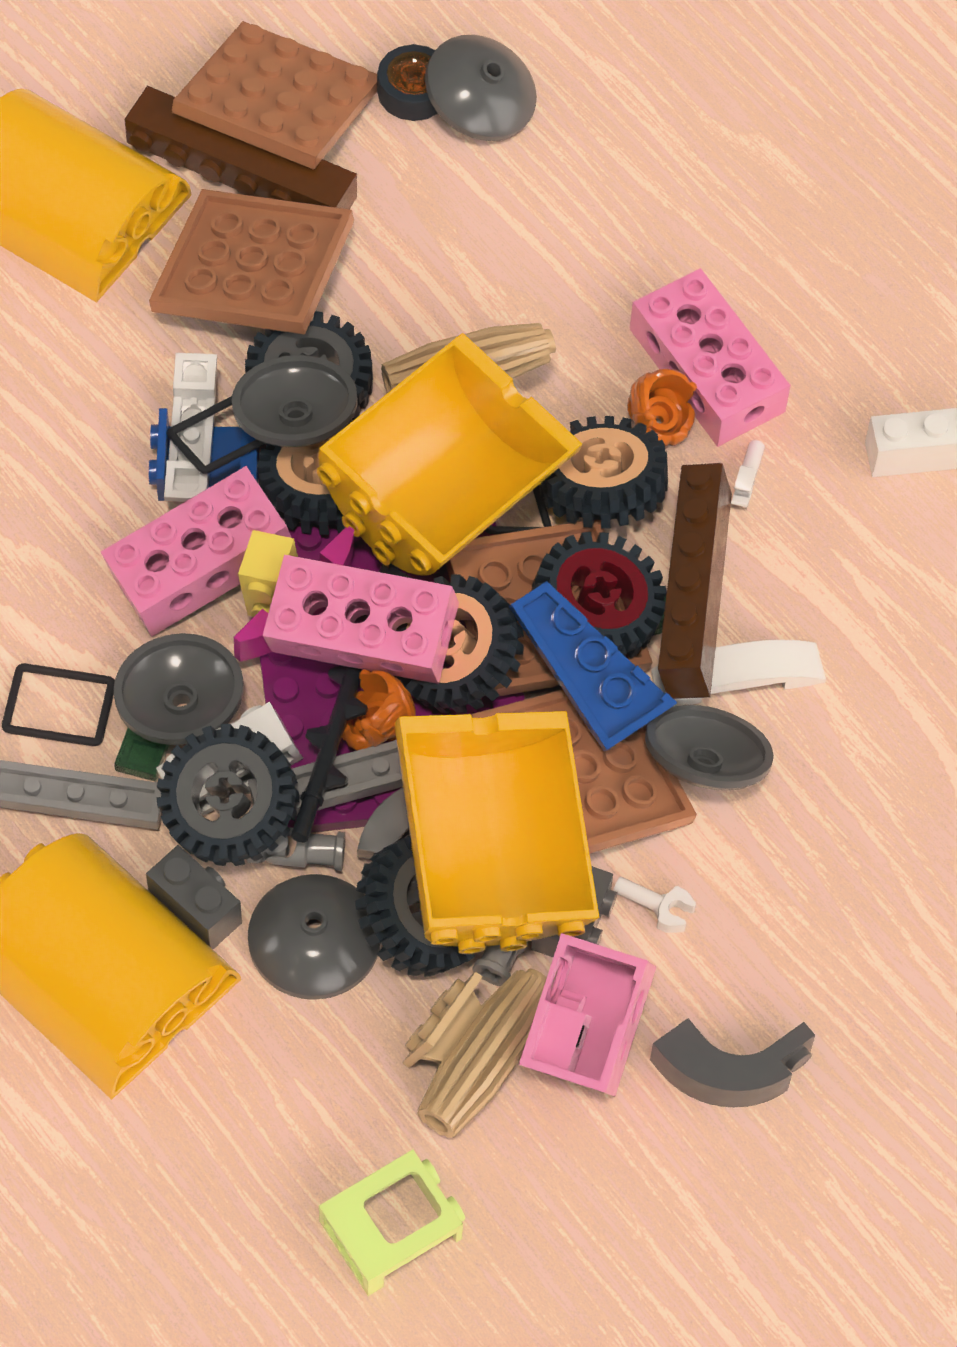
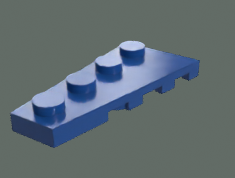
M547 581L508 606L603 751H607L677 704L667 692L664 693L650 680L651 677L638 665L635 666L608 637L599 633L588 622V619Z

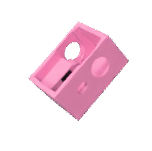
M561 933L519 1065L616 1096L656 966L647 960Z

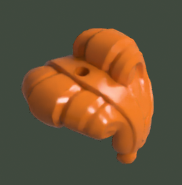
M659 369L652 373L648 372L639 377L631 386L627 402L629 416L635 425L638 423L646 425V433L654 430L658 434V441L663 440L665 446L678 445L688 437L694 423L695 411L691 404L688 403V400L693 397L697 384L693 381L689 382L688 378L678 370ZM656 418L660 419L661 423H658Z
M363 669L359 673V678L361 679L360 687L364 691L357 692L355 698L367 705L368 711L366 715L348 720L342 735L348 747L356 751L372 746L376 747L385 741L391 742L396 740V720L403 716H416V709L410 692L399 679L382 670L370 672Z

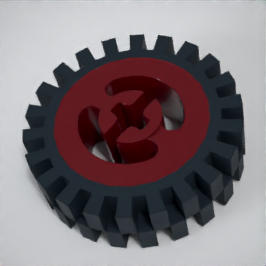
M582 532L578 542L574 535L566 537L563 545L557 542L552 546L550 553H546L531 586L533 587L532 590L547 581L579 610L599 633L608 637L624 656L626 654L630 658L636 656L641 647L644 649L649 644L665 611L666 586H660L663 580L660 570L651 572L655 563L650 556L642 561L638 560L642 548L634 544L629 552L625 551L623 546L627 539L620 536L617 537L614 545L608 544L609 533L604 532L599 533L596 542H593L591 532ZM574 585L581 588L577 599H575L571 589ZM619 597H621L625 610L623 611L615 608Z

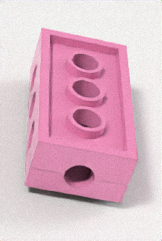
M701 268L633 302L630 331L659 369L678 370L688 378L689 382L693 381L697 384V389L694 391L693 397L688 400V403L691 404L695 411V418L717 447L786 412L791 385Z
M247 466L102 550L101 554L113 578L152 637L240 585L238 572L253 530L290 538L291 535L286 524Z
M284 554L263 637L271 651L275 653L369 671L382 670L394 676L439 684L459 601L453 587L449 585ZM327 607L323 613L313 615L317 609ZM369 615L364 622L354 623L358 617ZM411 623L406 630L396 631L400 625Z

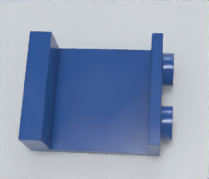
M159 408L158 424H151L150 446L151 449H157V460H149V485L157 486L158 501H164L167 460H169L170 439L167 436V431L171 426H169L167 408ZM214 427L211 463L256 439L247 434L241 427ZM259 448L210 473L209 487L247 466L258 483L257 461H259Z

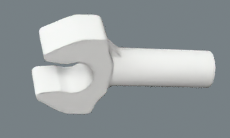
M752 440L748 445L743 464L738 472L731 504L745 508L749 505L755 478L765 449V445L759 440Z
M620 876L613 891L618 892V895L653 910L658 919L657 929L666 933L684 932L686 927L684 919L670 913L669 910L671 908L677 907L692 914L695 912L696 902L685 889L679 886H675L667 894L660 895Z

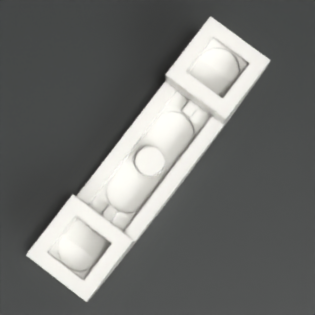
M176 353L171 427L215 405L217 354ZM215 414L177 433L180 439L205 466L211 463ZM170 440L169 460H167L164 501L186 502L209 488L210 473L203 474L199 472Z
M763 640L720 646L715 649L711 694L782 683L784 690L824 684L826 682L818 647L815 642ZM658 666L651 669L653 683L666 693ZM702 698L674 699L677 702L674 706L699 704L702 702Z

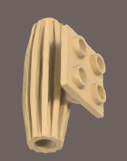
M541 323L494 326L465 333L475 345L512 379L549 363L551 360L550 354L556 352L555 340L551 330H544ZM458 336L427 343L381 364V374L386 394Z
M528 969L526 972L524 970H517L482 1005L473 990L483 976L475 972L465 982L458 978L448 991L445 990L430 1009L431 1016L409 1038L405 1046L411 1051L402 1062L405 1066L410 1068L419 1059L439 1063L417 1110L421 1121L428 1125L431 1130L436 1131L441 1136L454 1138L494 1098L522 1057L547 979L541 972L535 969Z

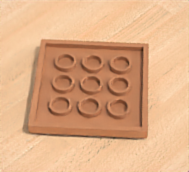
M242 21L174 98L172 113L315 169L377 92V74L368 71L362 66L353 65L333 57L329 53L300 44L291 38H285L262 29L258 25Z
M202 189L149 299L151 311L305 335L354 223L353 211L350 209Z
M594 520L592 528L583 527V521L576 522L575 525L568 523L478 537L445 563L450 581L451 574H460L466 580H468L469 576L475 577L483 584L486 582L511 605L531 592L533 588L531 586L546 553H550L552 546L557 542L563 545L565 538L574 535L578 542L582 532H591L592 540L596 542L599 533H605L604 528L601 529V520ZM574 585L571 589L575 599H577L581 588ZM619 597L615 606L619 611L625 610L621 597ZM464 620L467 630L475 636L474 639L477 641L478 628L476 622ZM524 630V637L518 638L524 645L523 655L515 654L514 656L521 665L518 672L508 670L506 676L512 680L507 688L501 683L494 688L500 696L560 686ZM647 646L644 649L641 647L639 653L633 658H630L628 654L625 656L643 671H648L653 663Z
M564 690L471 715L473 718H485L496 713L567 711L589 854L692 824L697 816L678 778L663 769L649 752L645 743V732L648 723L607 751H603Z

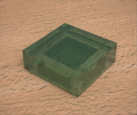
M127 728L114 763L115 771L157 782L159 773L156 767L163 764L170 745L149 741Z

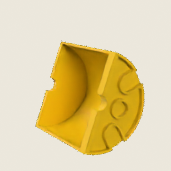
M22 88L10 91L0 97V246L97 303L137 258L142 243L147 238L153 240L191 197L190 186L185 179L33 91Z
M461 333L321 446L318 454L320 466L317 468V474L326 485L335 504L343 514L342 523L344 527H352L354 529V536H360L372 548L373 554L382 564H393L408 573L427 576L440 569L580 450L582 443L532 396L530 398L523 397L516 390L513 379L464 333Z
M567 711L496 713L485 718H473L471 714L403 716L396 720L395 733L425 938L433 945L458 947L460 954H472L484 951L486 949L485 946L500 945L501 951L509 952L526 948L527 941L554 935L560 937L561 933L572 937L584 934V926L599 919V911Z
M76 833L67 835L47 846L40 843L28 852L24 863L12 874L7 872L0 876V995L111 1100L167 1049L169 1042L178 1032L183 1029L188 1030L241 981V976L232 966L86 834Z

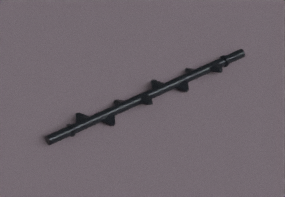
M381 563L380 573L410 578V576L399 570L395 565H384ZM369 615L361 616L363 618L362 622H364L369 617ZM340 665L331 668L328 672L329 678L338 683L340 689L328 725L307 729L305 738L316 746L319 752L306 791L301 794L300 799L302 803L291 833V838L297 842L305 843L308 841L318 808L324 802L322 797L324 790L345 786L347 777L333 763L347 721L366 715L368 711L367 705L355 698L361 680L359 673L363 669Z

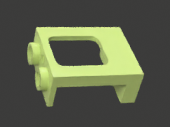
M413 1149L319 1205V1222L368 1296L384 1287L385 1276L451 1236L456 1243L462 1239V1222L465 1220V1215L460 1205L452 1196L446 1199L437 1185L440 1183V1178L435 1168L428 1159L421 1162ZM411 1174L439 1217L401 1241L389 1243L384 1239L365 1210L364 1203L369 1198Z

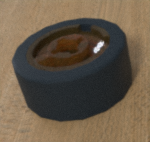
M416 44L399 46L388 52L381 60L377 72V93L381 105L388 113L400 119L411 121L429 119L438 114L428 97L425 85L426 67L435 50L428 46Z

